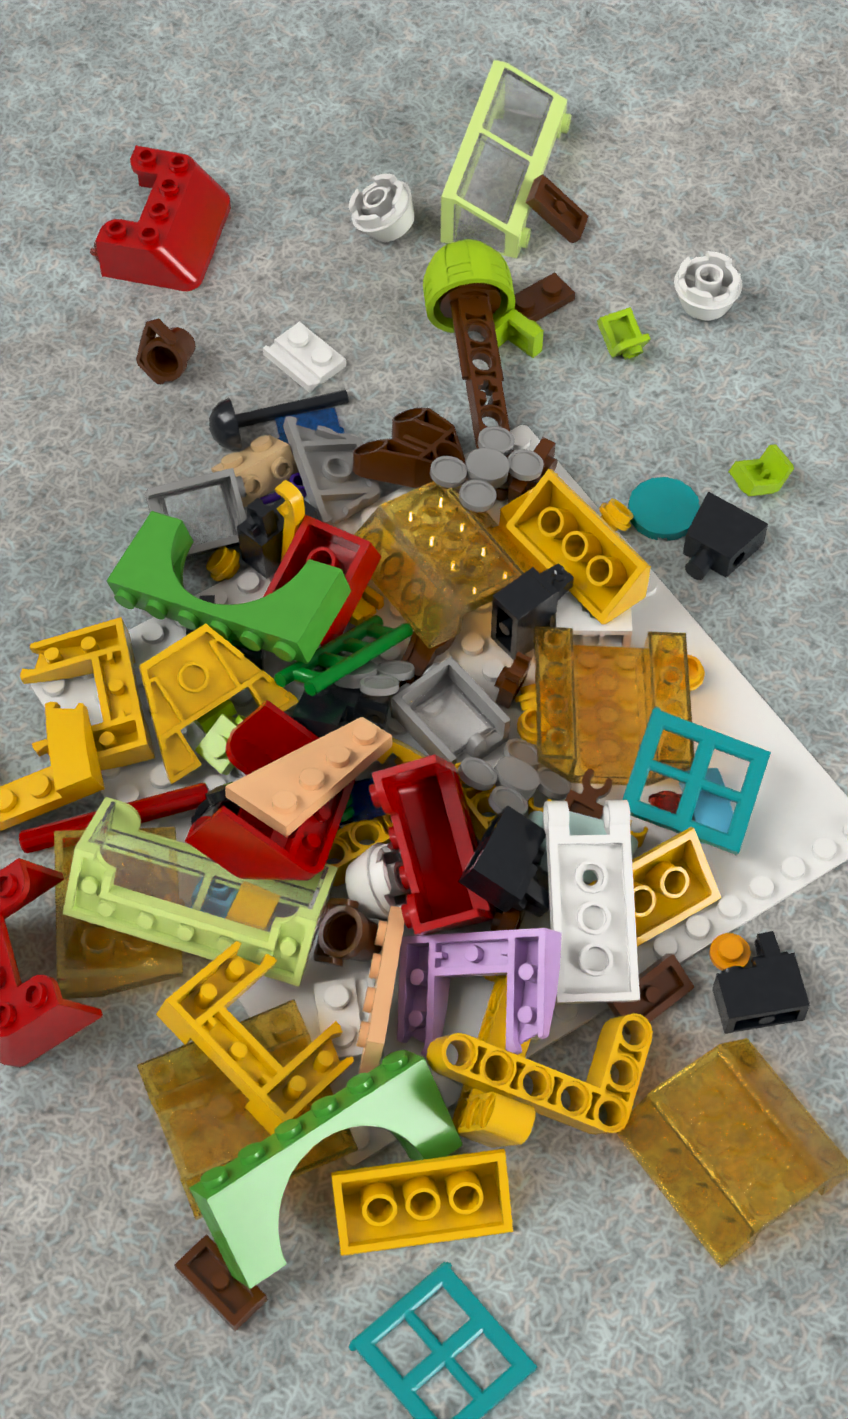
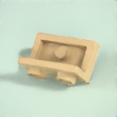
M271 435L260 436L254 439L250 444L251 446L244 450L224 456L221 459V463L212 467L211 470L212 472L233 468L235 477H242L246 497L241 499L245 508L255 499H260V497L274 491L284 480L289 481L290 476L299 473L289 444Z

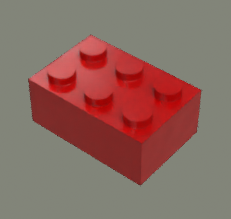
M305 515L263 597L287 584L299 573L308 559L342 569L351 593L318 647L320 648L343 634L382 556L370 541Z

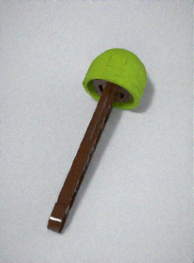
M464 239L443 246L433 255L424 275L423 293L429 321L442 331L455 333L461 375L466 383L476 449H479V433L488 427L483 423V417L493 418L499 427L505 428L510 432L502 385L504 377L494 320L500 316L503 317L515 307V294L511 273L502 255L481 241ZM475 331L480 333L484 341L478 342L471 339L468 332ZM475 359L482 360L488 365L489 369H478L472 361ZM486 395L491 396L487 405H485L487 401ZM508 472L506 481L510 486L515 477ZM495 488L496 500L503 501L508 499V488Z

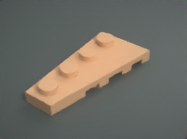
M360 717L225 786L226 798L287 838L391 748L392 735L364 717Z
M390 906L387 922L379 920L374 945L382 946L380 954L373 953L369 971V978L376 980L374 988L367 987L363 1005V1012L369 1013L368 1022L361 1021L357 1039V1047L363 1048L358 1074L368 1073L379 1066L382 1056L405 923L401 907Z

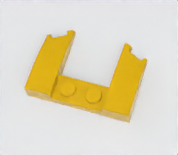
M122 617L30 644V650L33 653L39 654L34 669L22 668L20 678L23 684L94 674L103 722L92 725L91 728L101 770L155 759L150 730L144 718L133 665L136 662L130 633ZM47 739L32 743V747L39 757L45 754L49 755Z
M57 702L45 703L46 733L51 766L0 786V831L105 789L88 710L83 703H78L75 709L60 708L61 706Z
M236 941L165 999L156 1016L184 1045L193 1040L250 1100L245 1108L272 1135L275 1133L278 1125L289 1119H296L351 1066L354 1060L353 1057H347L342 1061L338 1058L332 1039L339 1037L343 1031L338 1022L335 1021L284 1068L227 1008L275 965L277 960L273 956L265 954L260 965L241 958L237 956L241 942Z

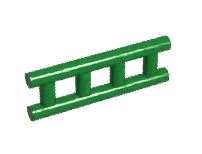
M374 615L318 648L308 664L296 661L276 673L274 676L275 682L280 687H284L293 681L303 683L306 693L314 696L413 634V629L408 623H402L396 628L383 626L382 618ZM366 637L376 639L371 643L362 641ZM343 651L352 653L348 657L338 655ZM318 666L328 668L322 673L313 670Z

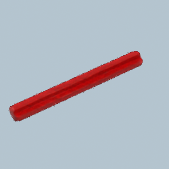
M199 783L128 802V804L138 811L141 823L197 809L207 799L205 794L209 792V788L206 783ZM97 811L22 830L19 833L20 846L24 853H31L80 840Z

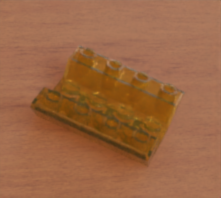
M434 481L379 505L354 534L370 541L382 556L371 577L372 581L406 622L411 625L412 629L429 649L459 635L464 614L491 602L494 594L533 567L541 573L487 511L474 512L461 504L459 500L461 486L447 488L436 484Z
M534 627L537 762L567 781L582 783L584 773L588 769L594 770V776L590 784H605L607 778L612 779V785H627L652 709L655 707H659L663 712L692 722L686 633L648 631L644 648L573 645V628ZM663 730L653 760L682 771L690 770L694 758V741ZM649 770L644 786L653 785L669 777Z
M294 999L240 1022L283 1068L312 1043ZM190 1042L137 1065V1068L171 1150L193 1215L198 1220L203 1218L189 1188L201 1181V1176L208 1170L226 1165L238 1157V1153L242 1148L251 1143L261 1142L271 1136V1134L245 1108L250 1100L194 1042ZM330 1086L315 1101L322 1097L333 1095ZM313 1101L298 1117L311 1110V1106L315 1101ZM350 1128L333 1133L316 1144L298 1163L289 1180L358 1151Z
M748 1038L717 1045L652 1089L631 1111L626 1126L621 1131L615 1132L720 1268L753 1246L761 1231L818 1191L822 1196L848 1177V1159Z

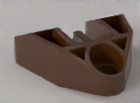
M413 408L397 414L392 419V438L367 442L353 451V471L356 475L412 488L442 487L436 484L430 476L431 464L438 457L452 456L460 459L465 464V457L454 425L430 408Z

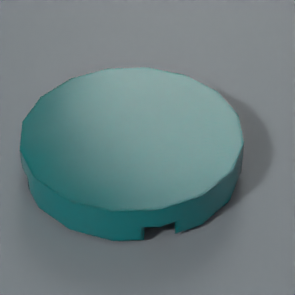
M669 477L651 478L640 483L632 491L628 502V509L633 514V518L630 521L632 525L644 536L655 540L667 538V541L686 536L700 508L698 496L692 488L680 480Z

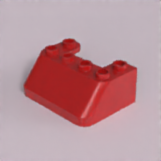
M136 145L130 158L131 169L138 175L139 186L152 188L138 222L113 219L102 225L95 240L101 276L179 291L195 290L203 282L230 212V196L189 155Z
M266 700L232 729L225 750L231 764L248 775L319 739V737ZM355 779L287 838L241 807L238 815H236L225 806H222L213 815L203 816L192 824L185 842L241 879L310 880L325 867Z
M434 754L371 773L374 784L369 785L372 802L376 809L382 807L384 813L391 816L393 826L388 828L390 841L395 851L400 850L404 864L399 866L401 882L405 890H411V894L406 896L407 904L401 905L406 927L408 929L413 928L414 935H431L493 920L496 913L495 906L458 882L474 854L478 842L455 765Z
M21 858L16 859L0 870V1063L17 1068L27 1065L103 1017L100 1008L63 999L57 981L50 976L43 974L35 975L22 984L5 919L62 882L64 876L62 872Z

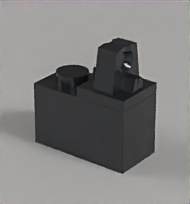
M283 497L271 506L263 504L259 498L255 499L247 506V519L237 526L242 560L266 579L276 573L281 563L284 517L277 511V508L286 501ZM304 500L305 515L318 520L317 509Z
M560 564L541 573L532 567L493 595L491 639L513 660L518 651L525 655L549 638L551 616L557 612L558 600L573 587L574 577Z
M333 683L314 696L308 695L304 690L291 717L321 738L360 717H364L384 730L387 722L388 705L362 697L363 693L360 691V688H343Z
M507 805L490 822L458 882L505 913L514 908L520 912L525 909L537 917L543 916L550 908L549 892L538 884L539 880L534 875L538 870L536 865L545 853V848L541 846L546 837L544 829Z
M773 931L757 934V939L754 943L757 957H752V968L744 969L742 966H733L716 974L712 990L724 1034L805 1020L810 1003L795 953L780 952Z

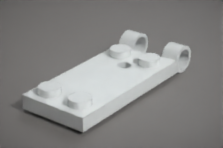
M605 800L603 822L607 835H570L567 801H545L543 824L547 842L551 930L562 933L560 970L555 1004L635 1002L640 1000L630 836V807L627 800ZM590 870L596 874L597 882L595 885L590 886L584 883L582 876L585 871Z

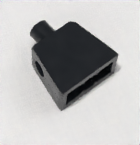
M708 492L685 537L683 554L691 558L685 565L686 572L692 578L702 580L711 569L727 578L764 544L768 523Z

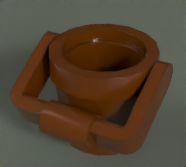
M160 319L147 321L138 347L137 364L156 384L161 385L165 382L174 381L184 373L187 363L195 351L196 344L194 338L183 328L173 327L169 329Z
M331 898L328 901L324 917L319 925L318 939L313 955L314 961L342 967L344 960L370 961L372 960L373 953H380L382 946L374 945L378 924L357 910L359 902L342 898Z

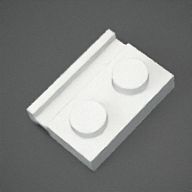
M300 321L274 339V344L270 347L267 345L263 347V355L309 393L346 367V359Z
M366 976V979L359 980L348 978L313 983L320 1034L337 1021L343 1033L339 1037L332 1039L339 1060L342 1061L347 1057H353L354 1062L361 1061L363 1048L357 1047V1039L361 1021L368 1022L369 1013L363 1012V1005L367 987L374 988L373 978ZM384 1048L381 1058H384Z

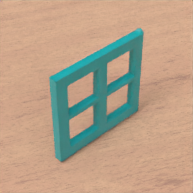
M655 707L652 709L622 800L628 801L630 816L678 834L692 827L695 829L700 842L738 855L771 752L661 711L659 707ZM663 730L698 743L689 773L653 760ZM714 749L750 762L740 792L705 779ZM649 770L685 783L676 814L639 801ZM701 790L737 803L727 833L691 820Z
M443 1262L350 1341L349 1349L360 1354L414 1419H438L418 1396L416 1391L444 1367L447 1368L473 1399L452 1419H481L537 1369L536 1364L453 1272L450 1262ZM443 1287L470 1320L441 1344L414 1311ZM405 1320L432 1353L402 1377L378 1349L376 1344ZM481 1334H484L511 1365L483 1391L454 1359Z

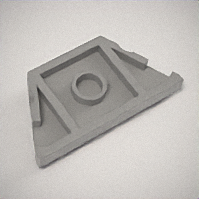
M286 416L283 428L310 505L317 509L318 520L334 526L372 505L379 499L381 490L377 480L360 477L353 471V451L363 445L361 438L346 433H337L321 425H318L315 431L296 425L297 418Z

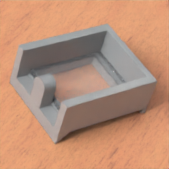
M233 468L147 488L145 498L149 513L151 511L158 512L184 522L194 541L186 558L216 551L224 546L228 548L240 545L237 526L247 519V512L244 510L241 499L246 497L242 477H235Z
M452 656L441 664H432L426 669L423 676L411 685L409 683L402 685L391 699V717L396 719L429 755L435 754L454 765L462 762L467 757L483 759L509 739L511 719Z

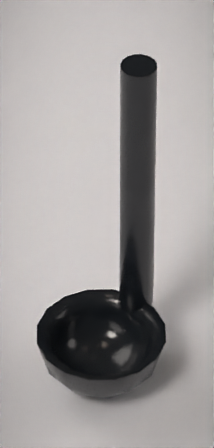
M345 389L240 414H235L230 398L220 401L213 408L209 418V430L213 439L220 446L230 450H241L242 443L239 428L349 403L348 394Z

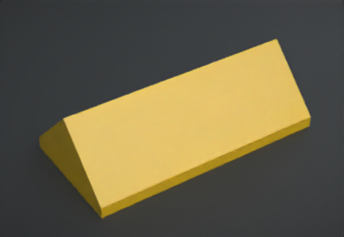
M548 469L505 527L547 569L557 564L563 566L574 577L573 587L569 592L601 624H607L646 597L651 566L552 469Z
M692 827L632 859L637 947L721 899L696 831ZM597 880L593 881L592 883H590V884H588V885H590V886H591V885H595V883L597 882Z
M505 1149L331 1172L341 1256L513 1232Z

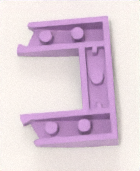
M548 928L402 936L397 1040L407 1043L411 1037L425 1043L421 1054L426 1056L430 1043L436 1038L442 1037L450 978L507 975L506 1050L518 1055L522 1053L521 1044L536 1035L541 1039L547 1038L557 996L562 933Z

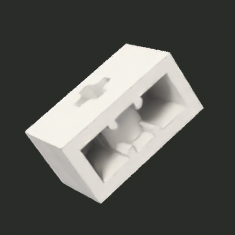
M568 591L558 600L557 612L553 615L554 651H629L632 637L631 608L607 624H601Z

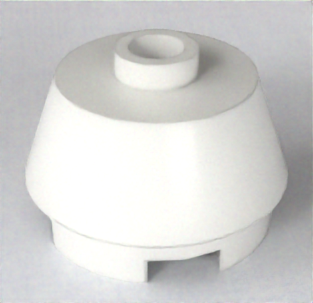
M393 174L376 175L372 177L374 183L367 186L362 192L358 188L355 190L349 201V210L352 213V222L357 229L377 241L390 242L404 235L414 222L415 214L411 190L406 183L397 180Z
M706 251L705 256L696 257L690 260L689 256L682 262L675 275L674 286L684 311L693 318L707 321L718 319L729 310L741 294L742 280L740 273L732 266L731 258L718 252Z
M381 842L373 844L352 861L346 869L345 883L349 899L359 902L357 910L361 911L369 919L387 920L390 906L401 907V905L407 904L406 896L411 894V890H405L401 882L399 866L404 864L400 850L395 851L391 842L387 844Z

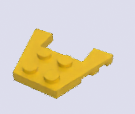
M206 623L139 665L167 778L171 784L202 765L181 733V729L232 696L247 688L258 706H261L268 700L283 712L299 702L296 696L283 687L278 686L274 678L258 668L242 652Z

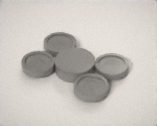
M489 426L479 433V449L469 453L466 464L452 456H441L432 462L430 468V476L436 484L447 488L462 485L459 492V500L465 508L474 512H485L494 506L496 501L495 488L502 486L506 482L508 472L519 480L531 481L537 479L542 474L544 463L537 453L530 450L520 449L511 453L514 446L513 435L505 428Z
M339 653V654H338L339 656H342V657H348V656H347L346 654H344V653ZM392 660L379 663L378 665L369 661L334 684L343 688H360L362 693L371 696H388L399 691V681L414 677L415 667L406 661ZM318 666L313 670L322 673L328 668ZM294 681L296 684L304 686L303 683Z
M518 738L508 740L503 749L504 757L497 762L494 768L486 761L476 757L463 759L458 768V774L463 782L474 789L486 791L493 788L495 784L496 788L491 792L488 801L491 808L497 814L508 805L522 815H525L528 810L526 800L533 796L536 789L545 796L556 800L565 799L570 789H572L569 778L555 768L541 767L536 772L535 769L542 759L539 750L533 744Z

